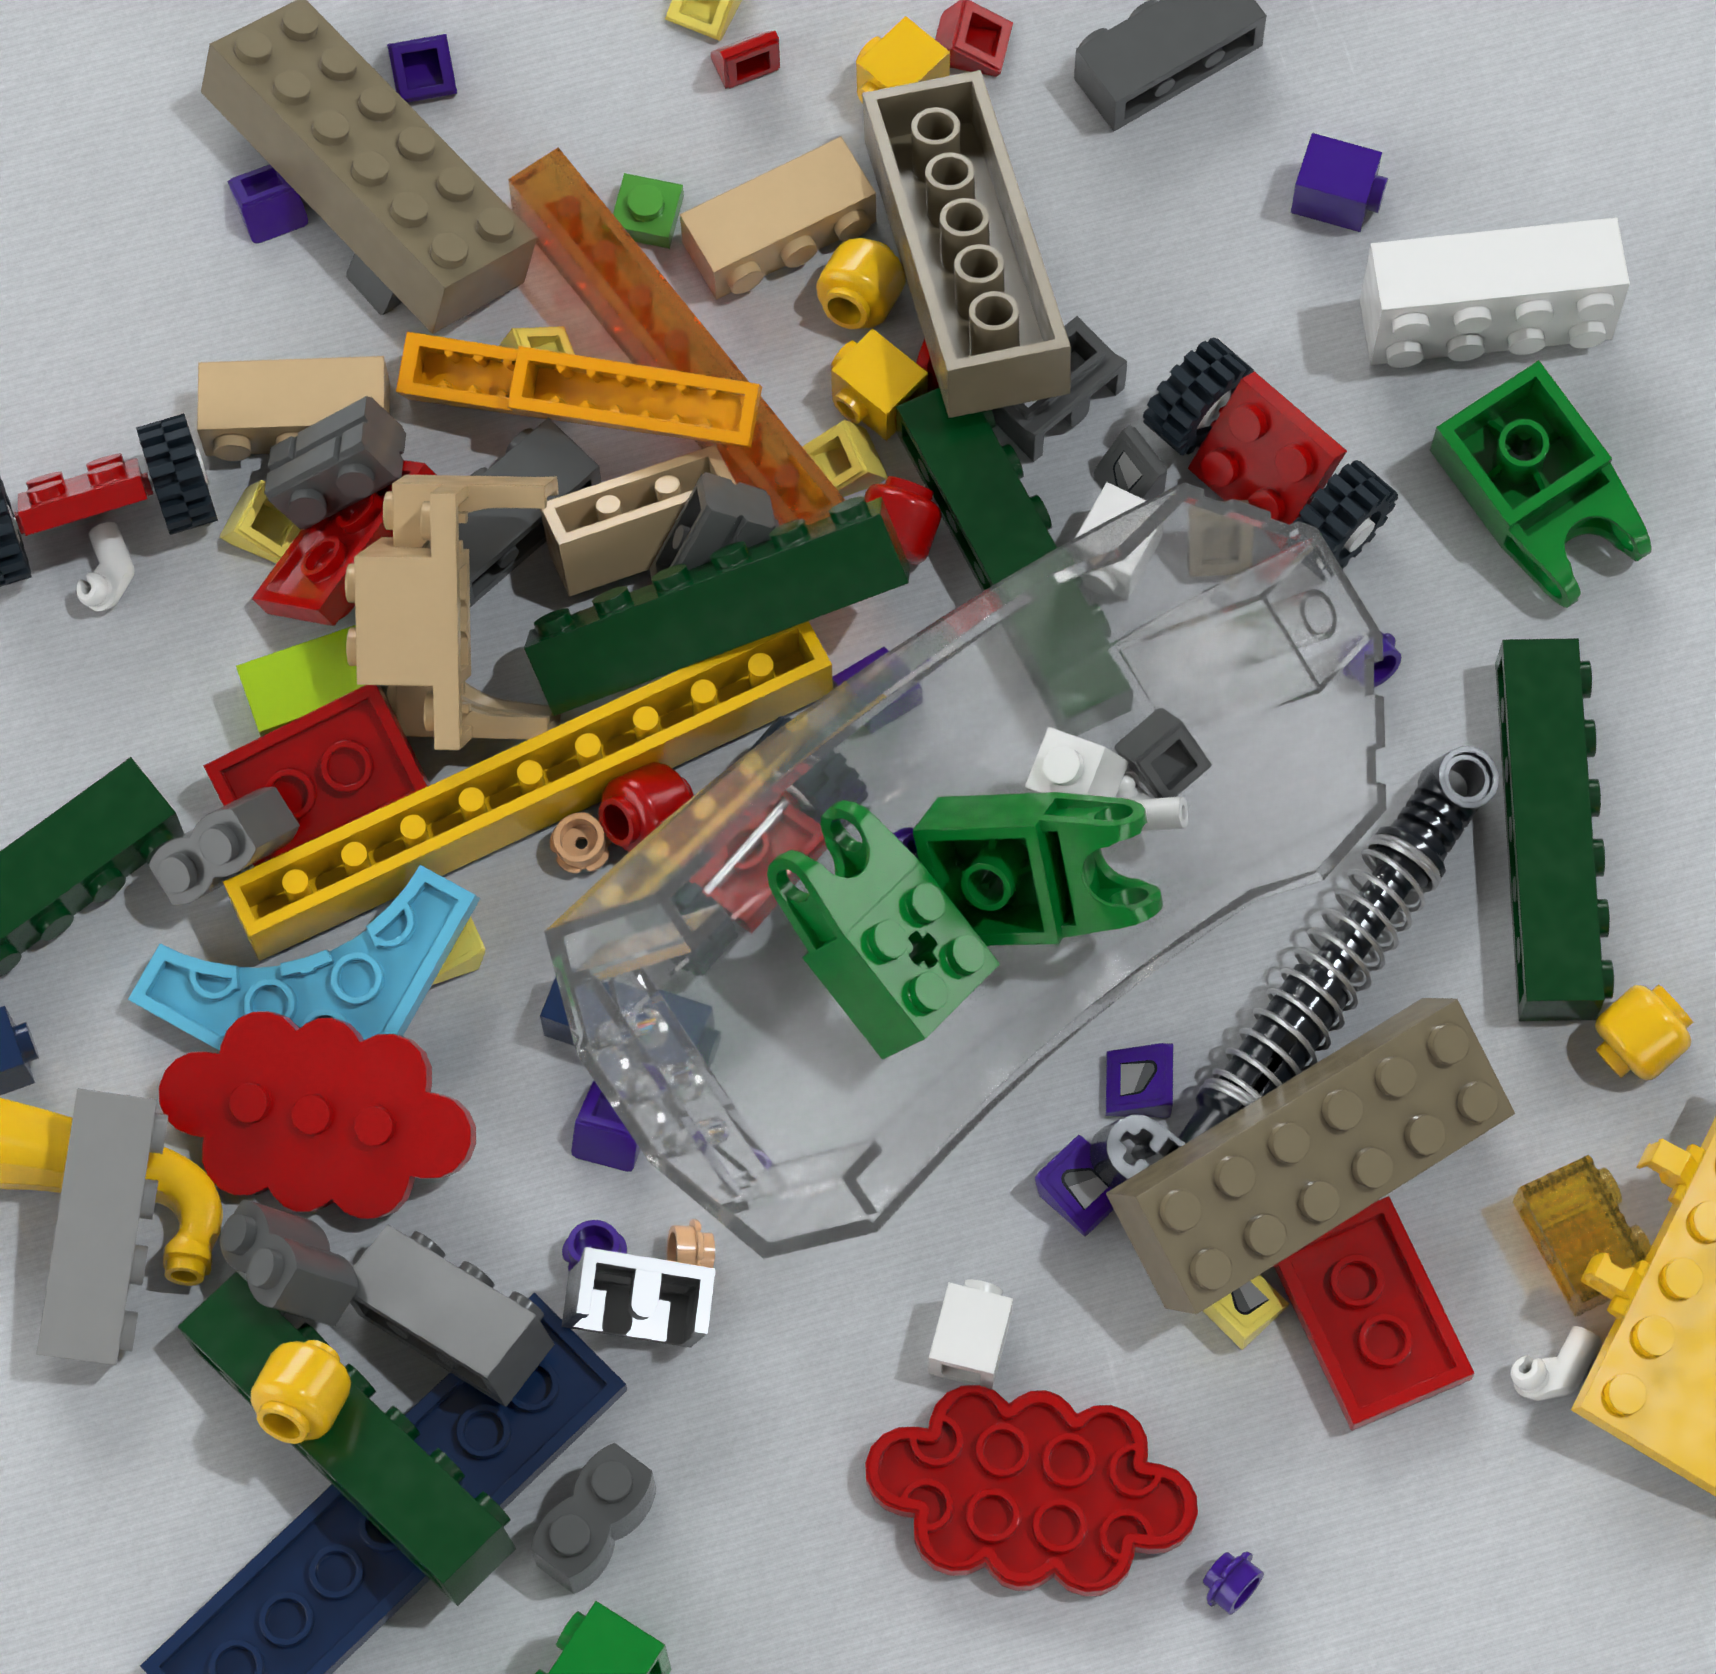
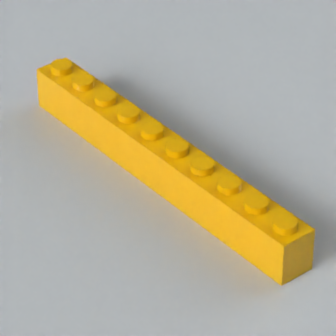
M810 622L801 623L679 669L223 881V884L258 960L261 961L396 898L406 887L419 865L443 876L548 827L568 815L580 812L601 802L603 790L613 778L652 762L666 764L674 768L768 724L780 716H785L832 694V663Z

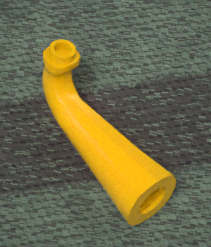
M0 1098V1189L61 1193L73 1118ZM166 1147L163 1148V1154L149 1152L145 1179L158 1180L155 1203L162 1204L172 1210L179 1222L177 1234L164 1247V1276L175 1284L185 1286L198 1285L204 1281V1276L209 1275L211 1272L212 1250L220 1234L223 1220L220 1196L207 1173L187 1157Z

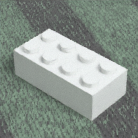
M1618 218L1371 243L1360 295V306L1370 365L1388 363L1391 367L1404 368L1416 365L1424 359L1449 357L1453 361H1469L1480 357L1483 353L1510 351L1516 355H1526L1540 351L1546 346L1570 344L1575 348H1590L1603 343L1605 340H1612L1630 285Z

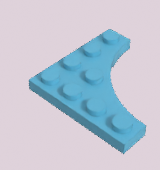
M419 865L406 887L379 916L366 926L367 929L331 951L326 949L305 958L280 963V966L251 968L204 961L159 944L128 1000L219 1051L228 1028L238 1018L251 1012H276L290 1018L299 1028L317 1018H337L350 1023L362 1035L364 1040L377 1034H398L403 1036L480 898Z

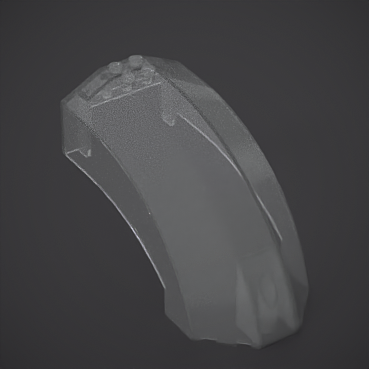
M1188 483L1177 485L1113 517L1049 552L947 613L816 701L722 772L670 815L544 931L577 1056L648 1161L763 1259L876 1233L945 1158L1006 1096L1046 1059L1132 988L1201 937L1256 900L1324 881L1387 810L1386 784L1376 782V750L1385 747L1384 697L1374 694V663L1383 660V635L1318 528L1299 521L1286 524L1271 519L1270 511L1235 499L1221 502L1204 496L1203 488ZM1158 708H1164L1179 718L1212 764L1207 771L1177 796H1183L1187 802V827L1185 829L1141 831V834L1133 838L1101 848L1105 861L1114 871L1125 877L1140 879L1155 885L1161 890L1162 910L1149 920L1134 926L1065 937L1059 944L987 946L1000 965L925 1040L882 1060L802 957L808 951L772 894L767 878L769 864L779 854L794 850L821 863L828 871L835 875L834 861L826 847L820 823L822 815L838 801H852L864 806L892 833H895L902 828H915L937 797L1034 793L1027 789L1025 785L1048 726L1102 745L1118 754L1114 748L1115 745ZM1139 780L1138 786L1144 789L1150 798H1155ZM840 819L843 827L857 842L862 843V837L856 827L850 822ZM786 870L790 881L799 890L809 893L800 878L792 871Z

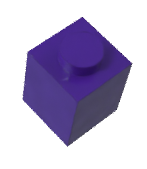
M1312 133L1295 183L1291 213L1361 232L1367 210L1379 213L1385 194L1388 178L1378 175L1382 152Z

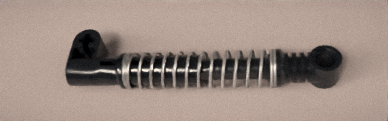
M1461 746L1432 761L1422 770L1418 779V787L1414 795H1411L1407 801L1406 807H1403L1397 816V820H1394L1391 826L1380 827L1377 833L1369 840L1367 844L1368 849L1361 852L1363 861L1373 873L1370 874L1360 869H1350L1348 871L1351 883L1360 892L1357 894L1348 889L1335 890V898L1346 910L1345 914L1335 909H1322L1321 916L1325 923L1333 930L1330 934L1318 928L1308 929V937L1319 949V952L1315 953L1305 948H1296L1294 950V956L1300 964H1296L1293 969H1281L1280 974L1284 983L1280 989H1267V996L1271 1002L1266 1009L1254 1008L1253 1015L1257 1022L1252 1029H1240L1239 1033L1243 1043L1239 1049H1226V1056L1230 1061L1226 1068L1213 1069L1212 1076L1214 1078L1206 1079L1204 1084H1202L1201 1090L1196 1096L1198 1109L1179 1137L1156 1120L1145 1115H1130L1103 1127L1094 1135L1090 1146V1160L1094 1172L1103 1182L1112 1189L1149 1167L1150 1164L1144 1159L1158 1153L1163 1157L1167 1156L1300 1074L1301 1071L1317 1063L1315 1051L1326 1050L1331 1045L1329 1031L1342 1029L1345 1024L1342 1011L1353 1010L1357 1007L1356 991L1369 989L1372 984L1370 972L1381 970L1385 965L1383 952L1395 950L1399 944L1397 932L1409 930L1411 927L1410 912L1422 910L1426 904L1424 893L1435 891L1442 881L1441 878L1446 872L1444 860L1448 855L1447 852L1451 851L1456 840L1462 835L1464 828L1468 826L1478 809L1486 805L1495 796L1499 786V772L1495 762L1485 751L1473 746ZM1450 770L1459 773L1464 778L1467 785L1466 797L1456 793L1449 782ZM1367 855H1370L1376 866L1368 859ZM1354 874L1368 879L1364 886L1354 877ZM1409 891L1417 892L1420 897V902L1415 907H1407L1403 901ZM1340 894L1349 896L1354 901L1349 905ZM1396 910L1405 913L1407 921L1404 926L1395 927L1390 922ZM1327 914L1336 916L1341 920L1336 925ZM1383 930L1390 931L1393 936V942L1390 946H1379L1376 941ZM1314 934L1327 938L1324 945L1315 938ZM1369 950L1377 951L1380 961L1376 966H1366L1363 962ZM1300 953L1313 958L1311 964L1305 961ZM1356 969L1362 970L1366 975V982L1362 986H1354L1349 981ZM1344 990H1349L1353 1001L1348 1006L1346 1004L1349 1001V997ZM1339 1016V1022L1337 1023V1025L1332 1026ZM1325 1037L1326 1041L1323 1045L1319 1046V1044ZM1312 1057L1310 1065L1305 1066L1308 1060ZM1128 1139L1135 1144L1131 1155L1136 1159V1161L1129 1164L1123 1159L1127 1148L1121 1143Z

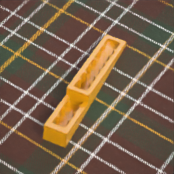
M414 332L406 333L396 393L408 400L541 419L549 417L551 420L747 448H751L762 386L757 383L518 346V349Z

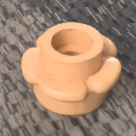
M581 812L566 816L558 823L551 834L550 849L557 854V864L567 872L577 874L583 869H587L590 872L601 868L609 858L608 846L612 844V841L605 835L600 821L589 813ZM579 839H586L588 843L585 848L579 849L576 847V842Z
M691 1219L689 1226L672 1225L667 1240V1261L713 1268L715 1260L713 1234L702 1233L701 1224L697 1219Z

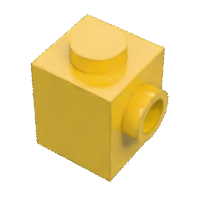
M905 16L883 38L879 36L872 38L860 51L856 59L858 98L863 104L862 93L950 76V51Z
M872 328L858 343L852 340L845 344L834 357L831 363L832 400L838 411L849 421L855 424H859L861 421L887 441L896 432V407L928 393V372Z

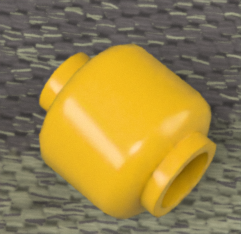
M866 238L848 239L836 248L823 269L816 284L817 297L827 317L835 324L847 329L874 328L886 320L906 284V276L899 258L886 244Z
M1658 984L1652 990L1643 985H1634L1597 1017L1595 1022L1596 1031L1604 1042L1595 1051L1620 1078L1631 1070L1637 1077L1643 1080H1653L1691 1046V1036L1687 1028L1694 1022L1661 985Z
M317 1340L287 1342L280 1344L270 1354L252 1387L250 1401L257 1415V1421L266 1433L285 1443H302L303 1441L321 1438L331 1429L349 1396L351 1379L345 1366L340 1362L338 1353L329 1345Z

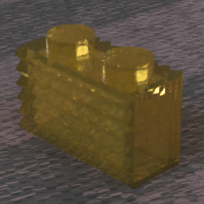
M1589 1155L1519 1187L1512 1202L1575 1317L1611 1300L1580 1281L1593 1256L1606 1252L1609 1254L1611 1263L1622 1269L1634 1267L1638 1261H1644L1651 1248L1650 1242L1643 1230L1637 1224L1630 1227L1626 1223L1624 1215L1620 1212L1618 1204L1622 1202V1196L1613 1175L1605 1167L1598 1170L1594 1165L1593 1158Z

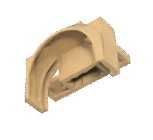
M404 475L392 483V491L385 493L383 521L386 530H393V537H381L354 556V564H348L346 569V599L349 603H355L356 628L351 627L348 631L346 653L349 666H357V684L388 685L387 700L406 736L434 737V750H461L472 738L531 739L560 725L561 714L553 716L549 705L503 700L485 694L465 682L471 676L469 549H463V540H459V523H467L468 513L487 508L545 509L547 507V497L558 495L557 476Z

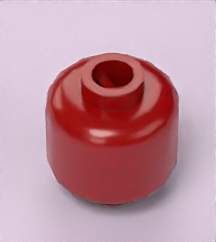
M888 476L885 484H873L867 489L864 495L865 501L867 503L882 497L908 563L910 565L920 564L925 561L929 554L942 518V512L931 501L934 495L933 491L914 482Z
M652 762L609 781L603 790L598 813L599 821L605 835L615 845L621 846L626 851L634 854H646L656 850L662 842L667 840L691 816L694 808V794L689 783L674 769L666 764Z

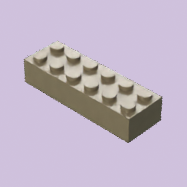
M295 0L209 44L201 93L432 334L525 282L537 236L307 0Z
M981 70L862 93L865 145L948 417L952 418L1070 394L1071 345Z
M1421 998L1106 1192V1195L1165 1309L1198 1314L1513 1116L1515 1112L1458 999Z

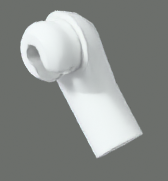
M115 522L99 524L88 533L99 565L94 572L87 573V581L79 579L76 586V594L82 604L89 606L94 611H104L117 605L135 572L119 527Z
M1126 769L1115 798L1134 800L1143 805L1146 810L1148 823L1144 825L1142 831L1185 829L1187 827L1188 806L1183 796L1150 798L1145 790L1138 786V775L1132 769Z
M1573 1326L1558 1356L1532 1360L1530 1355H1524L1514 1362L1510 1373L1515 1390L1521 1396L1533 1401L1571 1395L1581 1384L1602 1340L1596 1334L1583 1327Z

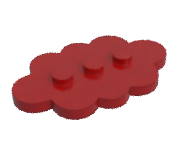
M251 1012L238 1018L228 1028L219 1053L190 1052L175 1059L165 1070L159 1085V1104L163 1114L168 1115V1121L179 1131L204 1138L202 1144V1163L207 1175L219 1189L233 1195H258L270 1190L283 1207L296 1212L318 1211L335 1202L345 1213L359 1219L384 1218L397 1212L408 1200L415 1177L445 1178L459 1172L471 1159L476 1146V1125L470 1112L458 1100L444 1094L431 1092L432 1066L426 1052L414 1040L398 1034H377L364 1040L362 1035L350 1023L337 1018H317L299 1028L290 1018L276 1012Z
M981 1385L960 1386L947 1392L937 1402L928 1428L897 1427L882 1434L871 1446L865 1462L866 1485L873 1499L886 1511L903 1517L914 1518V1542L921 1558L930 1567L949 1576L969 1575L985 1567L997 1582L1015 1591H1031L1044 1585L1054 1577L1067 1591L1081 1596H1101L1116 1589L1128 1576L1135 1552L1160 1554L1181 1546L1191 1535L1198 1515L1197 1495L1190 1481L1176 1469L1158 1463L1147 1462V1436L1141 1423L1127 1410L1113 1405H1098L1077 1414L1071 1405L1060 1395L1047 1390L1030 1391L1008 1403L995 1390Z

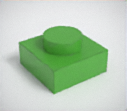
M624 173L610 222L611 237L670 249L684 198L683 185Z

